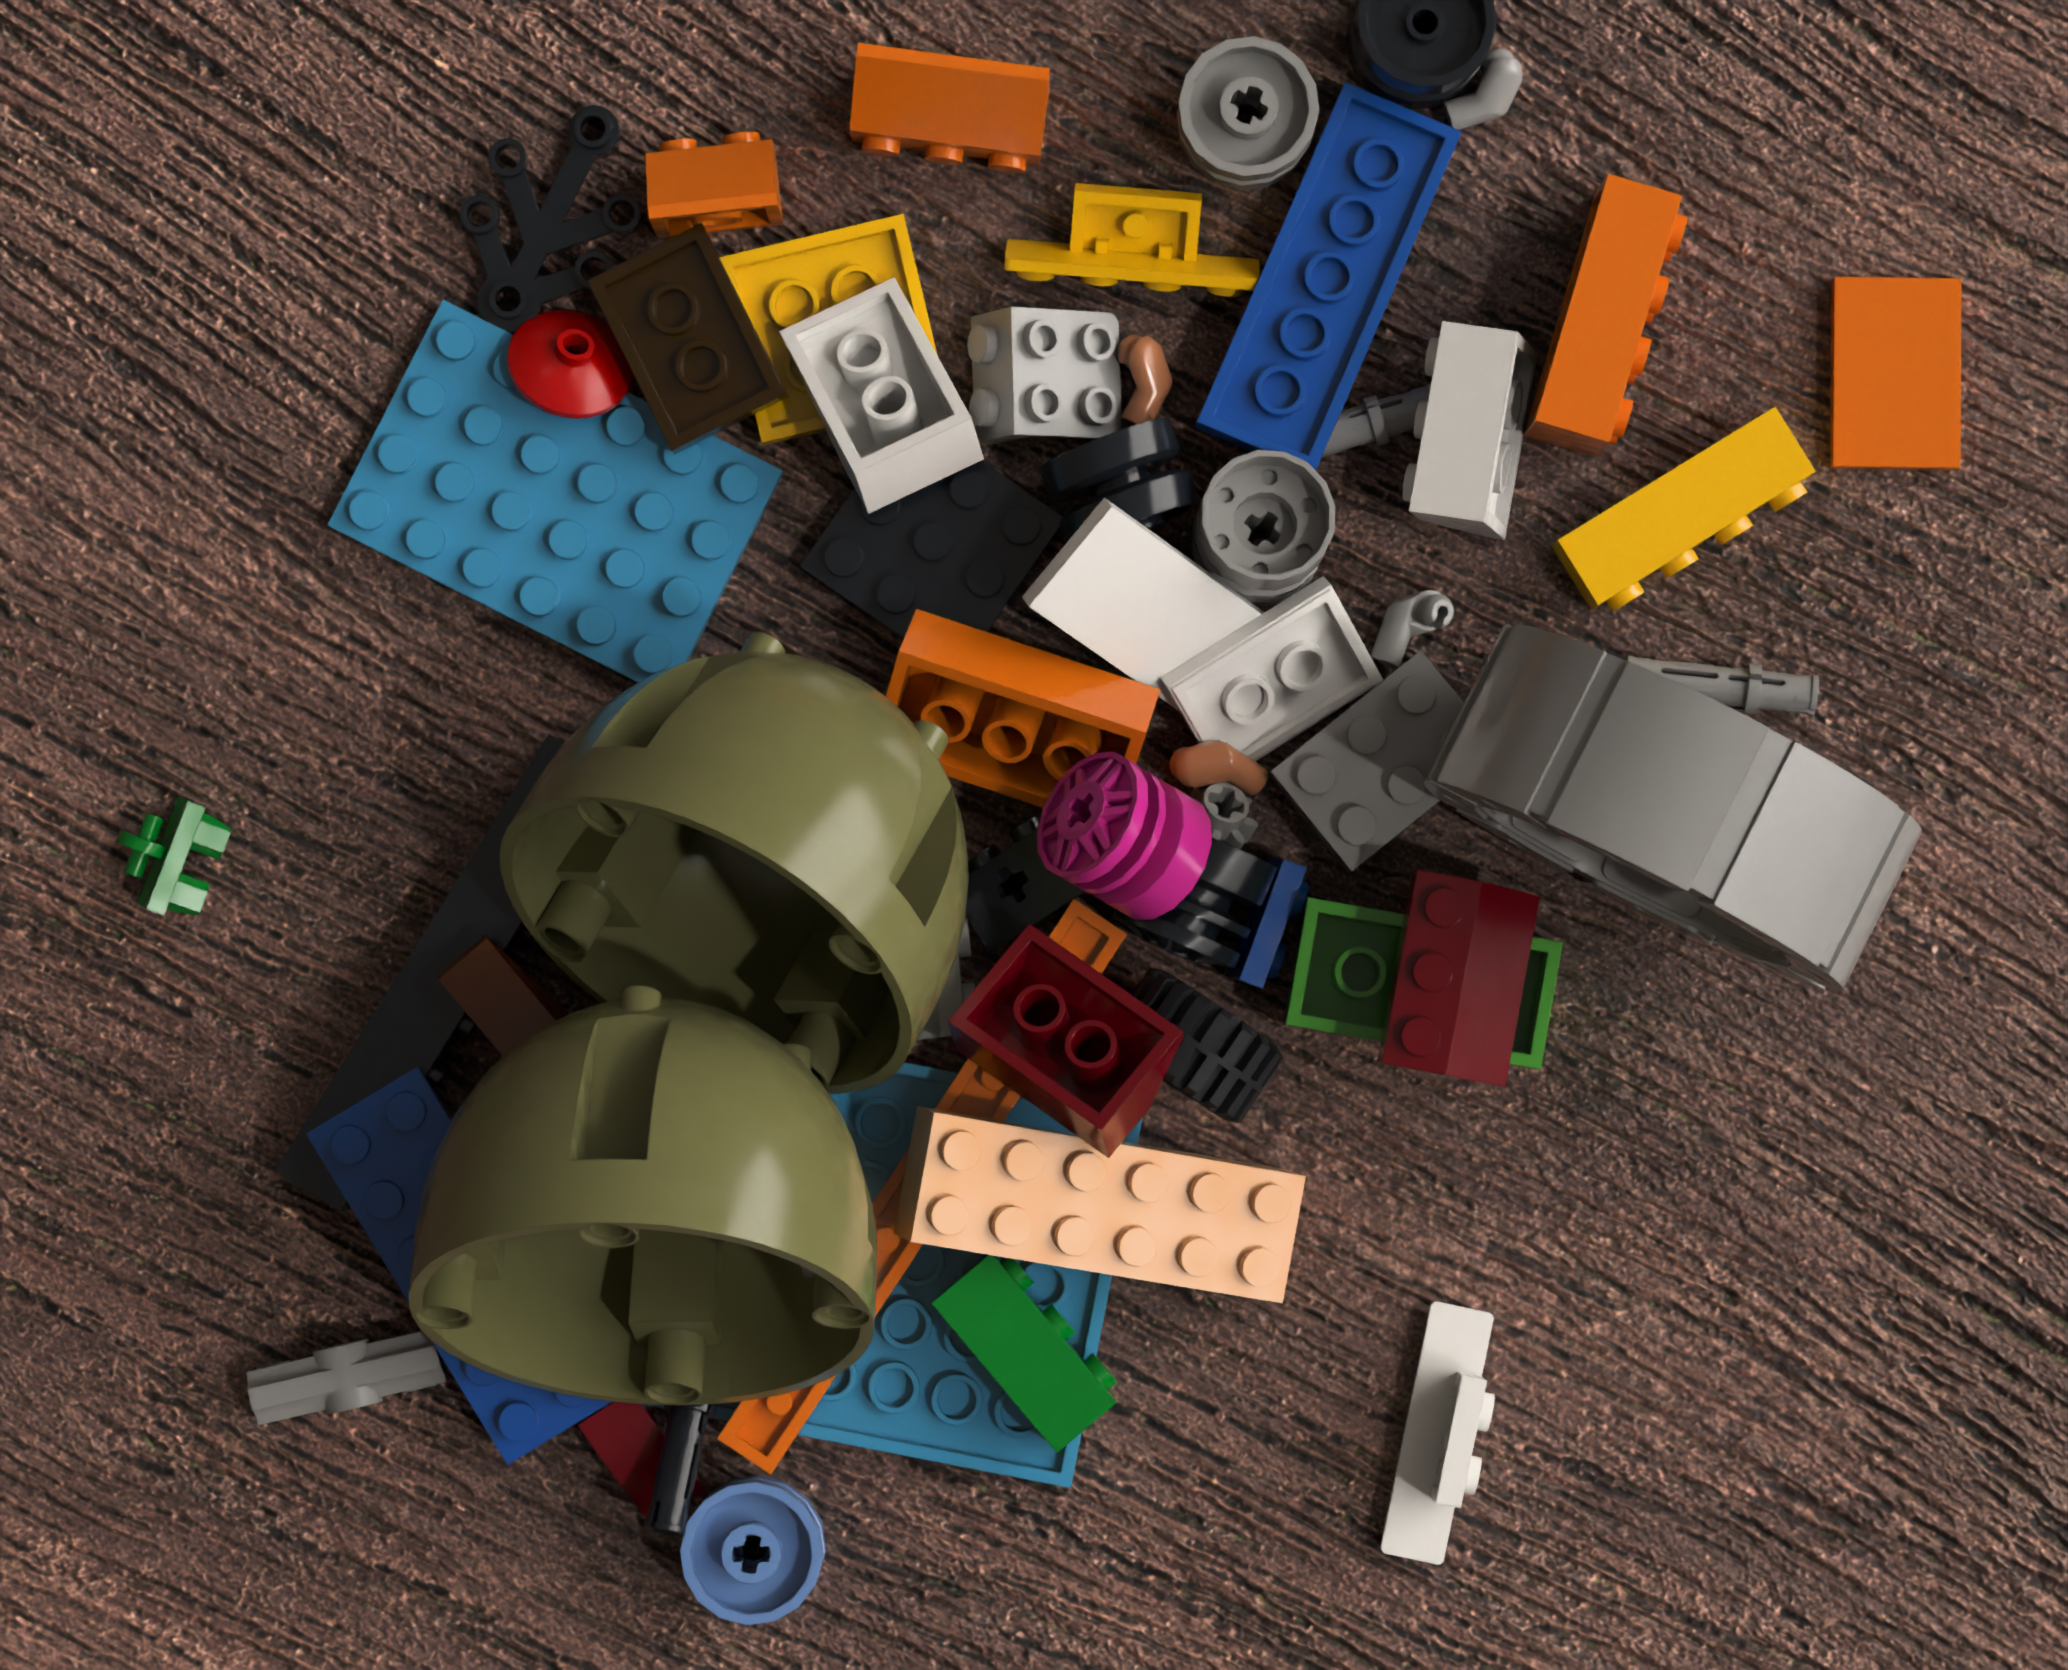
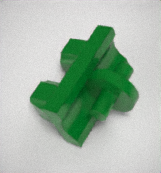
M177 796L159 844L156 843V839L164 819L147 812L138 835L120 830L115 842L132 848L123 872L142 878L149 857L153 856L136 903L144 906L147 910L161 915H165L166 909L179 913L199 915L208 894L209 883L183 874L181 870L190 849L219 860L228 842L231 828L214 817L205 814L206 807Z

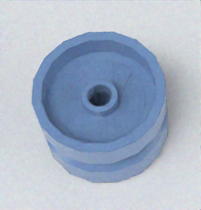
M763 1475L734 1478L711 1491L687 1522L685 1537H683L680 1548L683 1576L697 1601L720 1619L743 1625L775 1622L799 1608L817 1583L826 1552L823 1522L809 1498L788 1482ZM749 1536L761 1537L760 1547L767 1546V1552L762 1558L751 1559L745 1555L743 1545Z

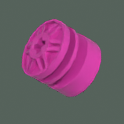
M1115 752L1094 753L1076 763L1055 785L1044 804L1037 828L1038 854L1047 870L1083 891L1091 893L1096 898L1134 920L1155 919L1173 910L1194 888L1206 867L1212 845L1211 820L1203 804Z

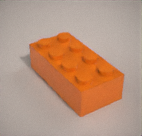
M1609 173L1595 192L1523 436L1593 457H1597L1608 444L1615 445L1618 437H1623L1633 407L1632 400L1623 398L1627 383L1633 385L1636 376H1641L1652 339L1642 337V331L1645 322L1651 324L1654 315H1659L1670 278L1659 275L1663 262L1669 263L1672 254L1678 252L1688 220V216L1678 214L1683 195Z
M916 609L899 649L886 697L900 708L913 723L919 720L929 721L945 731L949 742L939 761L949 777L1043 808L1057 782L1076 763L1094 753L1115 752L1137 764L1161 689Z

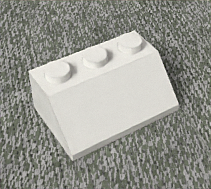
M1442 321L1439 338L1432 337L1430 339L1425 358V374L1432 376L1428 401L1420 400L1414 420V437L1421 439L1417 464H1408L1403 482V500L1410 502L1409 512L1419 520L1489 538L1505 540L1538 355L1518 331Z

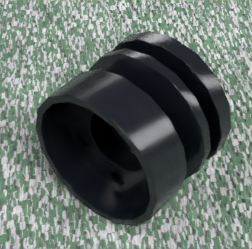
M1212 838V845L1204 871L1192 891L1173 910L1155 919L1134 920L1115 909L1112 918L1124 923L1141 938V941L1195 964L1223 965L1235 969L1241 954L1215 942L1219 931L1245 940L1248 939L1251 930L1227 914L1232 902L1250 907H1261L1277 868L1247 852Z

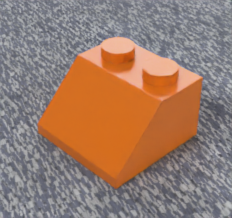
M738 132L723 136V145L697 148V140L676 139L660 143L659 152L645 153L648 217L657 238H672L700 223L705 226L708 233L784 225L776 151L773 140H760V133Z

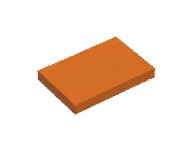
M1834 277L1831 280L1830 469L1957 471L1961 468L1962 278Z

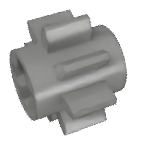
M1229 782L1215 783L1209 787L1193 788L1189 795L1203 804L1211 820L1212 838L1238 849H1241L1244 843H1248L1258 827V822L1246 817L1252 799L1246 797L1239 788L1229 784Z

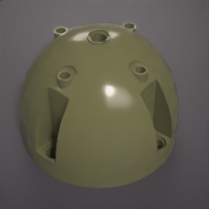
M753 632L740 652L697 658L660 671L635 684L598 709L565 741L535 782L502 838L499 856L500 871L505 889L517 914L536 942L575 983L599 1003L621 999L622 990L627 987L637 985L648 986L658 990L661 993V998L683 999L719 1008L745 1019L777 1039L781 1044L791 1043L808 1047L812 1051L811 1072L823 1084L829 1094L857 1092L874 1087L893 1076L901 1068L931 1016L952 971L965 924L969 883L966 838L961 812L949 777L939 761L949 742V738L942 728L932 722L919 720L913 723L890 699L861 679L835 666L799 655L784 654V648L777 639L764 632Z
M639 985L630 986L622 990L621 999L582 1008L548 1023L512 1047L483 1075L459 1107L441 1140L428 1172L419 1205L409 1285V1308L419 1328L446 1352L493 1375L560 1394L621 1403L704 1405L761 1399L812 1386L847 1369L866 1352L872 1341L877 1284V1235L873 1206L854 1140L835 1102L823 1084L811 1072L812 1051L808 1047L799 1044H781L777 1039L751 1022L719 1008L683 999L661 998V993L658 990Z

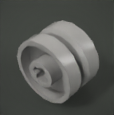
M1255 36L1227 39L1202 53L1185 76L1176 114L1180 146L1193 168L1214 184L1239 191L1267 188L1292 174L1308 153L1319 115L1316 83L1302 59L1281 43ZM1243 107L1252 108L1257 113L1258 119L1253 116L1250 124L1242 123L1237 120L1238 110Z

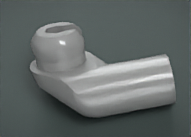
M1501 48L1490 51L1482 63L1484 67L1483 75L1476 92L1443 102L1444 113L1450 127L1462 130L1502 117L1509 110L1522 82V66L1510 51Z
M1423 590L1392 602L1386 610L1370 655L1372 660L1386 666L1399 668L1410 638L1436 629L1445 628L1450 624L1454 616V607L1451 600L1438 591Z

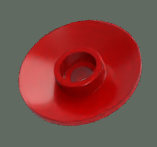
M569 310L541 313L537 317L530 318L516 330L509 343L506 362L508 374L514 387L529 403L549 414L570 419L599 416L615 408L625 398L630 389L633 372L615 335L608 324L594 316ZM568 351L576 352V353H578L579 355L572 354V353H570V352H568Z

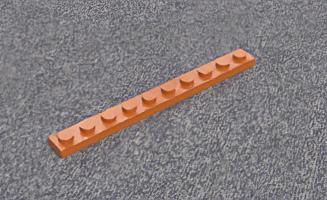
M1073 899L1049 935V938L1102 974L1128 934ZM968 1058L935 1109L1005 1121L1021 1096ZM909 1149L872 1203L877 1235L875 1317L923 1246V1244L910 1242L894 1234ZM837 1375L812 1386L789 1393L741 1401L717 1439L771 1475Z

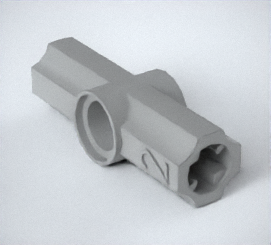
M423 1331L371 1343L369 1338L339 1344L312 1351L313 1356L265 1365L246 1372L249 1400L258 1425L326 1410V1414L347 1411L382 1402L383 1396L416 1391L449 1381L446 1363L432 1340Z

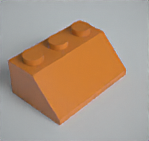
M858 43L850 119L852 142L862 143L863 152L878 156L897 157L900 154V148L925 151V160L934 163L961 165L963 156L987 159L988 168L995 171L1025 173L1026 165L1040 166L1050 93V68Z

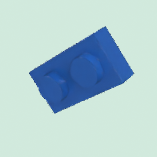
M1269 857L1267 862L1275 866L1277 871L1262 906L1250 908L1244 925L1251 932L1247 940L1239 938L1235 951L1241 954L1235 969L1228 968L1225 976L1262 989L1266 979H1274L1281 968L1286 953V944L1280 942L1288 919L1297 918L1308 893V884L1302 882L1307 868L1285 859Z

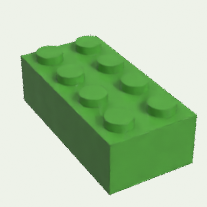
M1306 898L1302 909L1282 1025L1381 1042L1404 914ZM1536 937L1532 939L1509 1064L1511 1066L1541 1070L1563 942Z

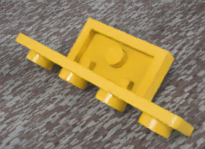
M1075 183L1070 243L1008 239L1004 261L1005 270L1016 271L1020 278L1030 281L1052 280L1055 275L1078 276L1085 284L1104 287L1113 286L1118 283V280L1144 282L1143 285L1146 288L1162 292L1177 291L1181 289L1182 285L1207 287L1208 292L1224 297L1241 296L1245 293V290L1254 291L1260 278V261L1258 259L1197 254L1202 193Z

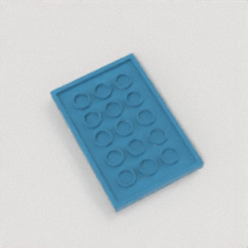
M442 300L327 526L637 683L660 671L688 662L784 474L783 470L714 435L674 454L648 402L630 393H627L625 398L612 410L591 418L570 419L544 412L529 403L517 391L508 374L506 358L513 334Z

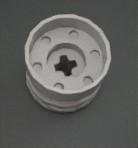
M1256 450L1233 458L1213 476L1193 522L1191 553L1195 563L1255 606L1268 607L1280 603L1302 590L1311 582L1335 532V503L1326 481L1308 462L1284 451ZM1261 527L1267 530L1270 535L1267 541H1262L1257 547L1251 544L1248 538L1250 533H1256Z

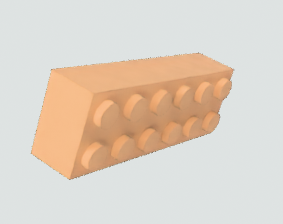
M917 1106L894 1234L914 1243L1283 1303L1306 1176L1277 1167L1125 1141L1107 1158L1072 1132Z

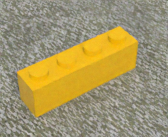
M1775 406L1558 539L1552 545V548L1591 611L1606 602L1610 610L1614 612L1645 593L1639 581L1660 569L1665 578L1668 579L1697 561L1699 558L1693 550L1694 547L1712 536H1715L1721 546L1753 526L1747 516L1766 503H1769L1773 511L1777 512L1806 494L1807 491L1801 482L1816 471Z

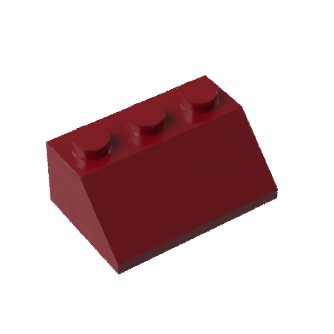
M1418 869L1412 872L1377 1063L1502 1087L1506 1086L1540 895L1482 881Z
M1031 924L1024 929L948 1020L957 1051L1107 1158L1114 1153L1149 1110L1184 1037L1183 1031Z

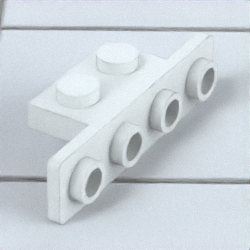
M1438 1301L1430 1304L1380 1548L1385 1554L1437 1565L1443 1563L1455 1507L1461 1508L1464 1494L1475 1495L1482 1464V1457L1472 1456L1477 1430L1488 1431L1495 1401V1394L1485 1392L1487 1380L1482 1377L1494 1320L1493 1315L1489 1312Z

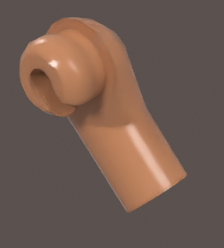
M1128 335L1119 344L1117 356L1118 361L1130 369L1136 388L1121 419L1134 426L1155 420L1172 387L1173 380L1162 346L1150 336Z
M1220 740L1203 742L1191 747H1181L1173 753L1169 761L1172 776L1188 787L1198 788L1228 781L1248 795H1255L1263 789L1268 779V771L1265 767L1228 743Z

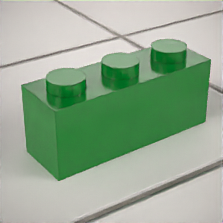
M986 1255L932 1301V1305L1055 1452L1058 1453L1117 1403L1116 1398L1109 1389L1118 1382L1094 1353L1090 1354L1085 1360L1080 1357L1067 1341L1076 1333L1075 1330L1052 1303L1043 1310L1039 1308L1026 1292L1034 1284V1281L1015 1259L1003 1258L1000 1261L997 1256Z

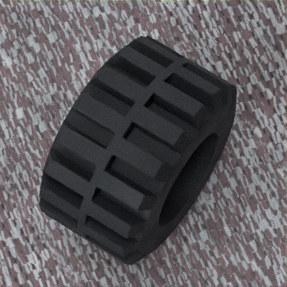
M1149 969L1132 996L1177 1026L1184 1033L1180 1046L1163 1080L1223 1120L1241 1123L1282 1062L1283 1057L1280 1051L1266 1037L1180 979L1164 970Z

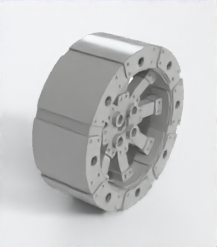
M1505 624L1502 627L1424 782L1425 787L1444 803L1457 808L1456 811L1553 868L1583 877L1581 882L1707 944L1712 945L1715 942L1734 956L1796 981L1821 989L1828 988L1835 992L1843 991L1922 833V829L1911 815L1901 810L1888 797L1826 758L1773 731L1758 721L1635 663L1623 660L1577 640L1521 624H1515V626Z

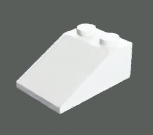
M895 277L779 331L842 465L868 514L984 460L972 418Z

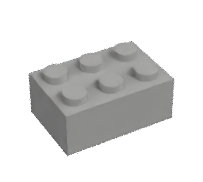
M1420 650L1268 774V777L1348 874L1440 801L1425 787L1424 782L1464 703Z

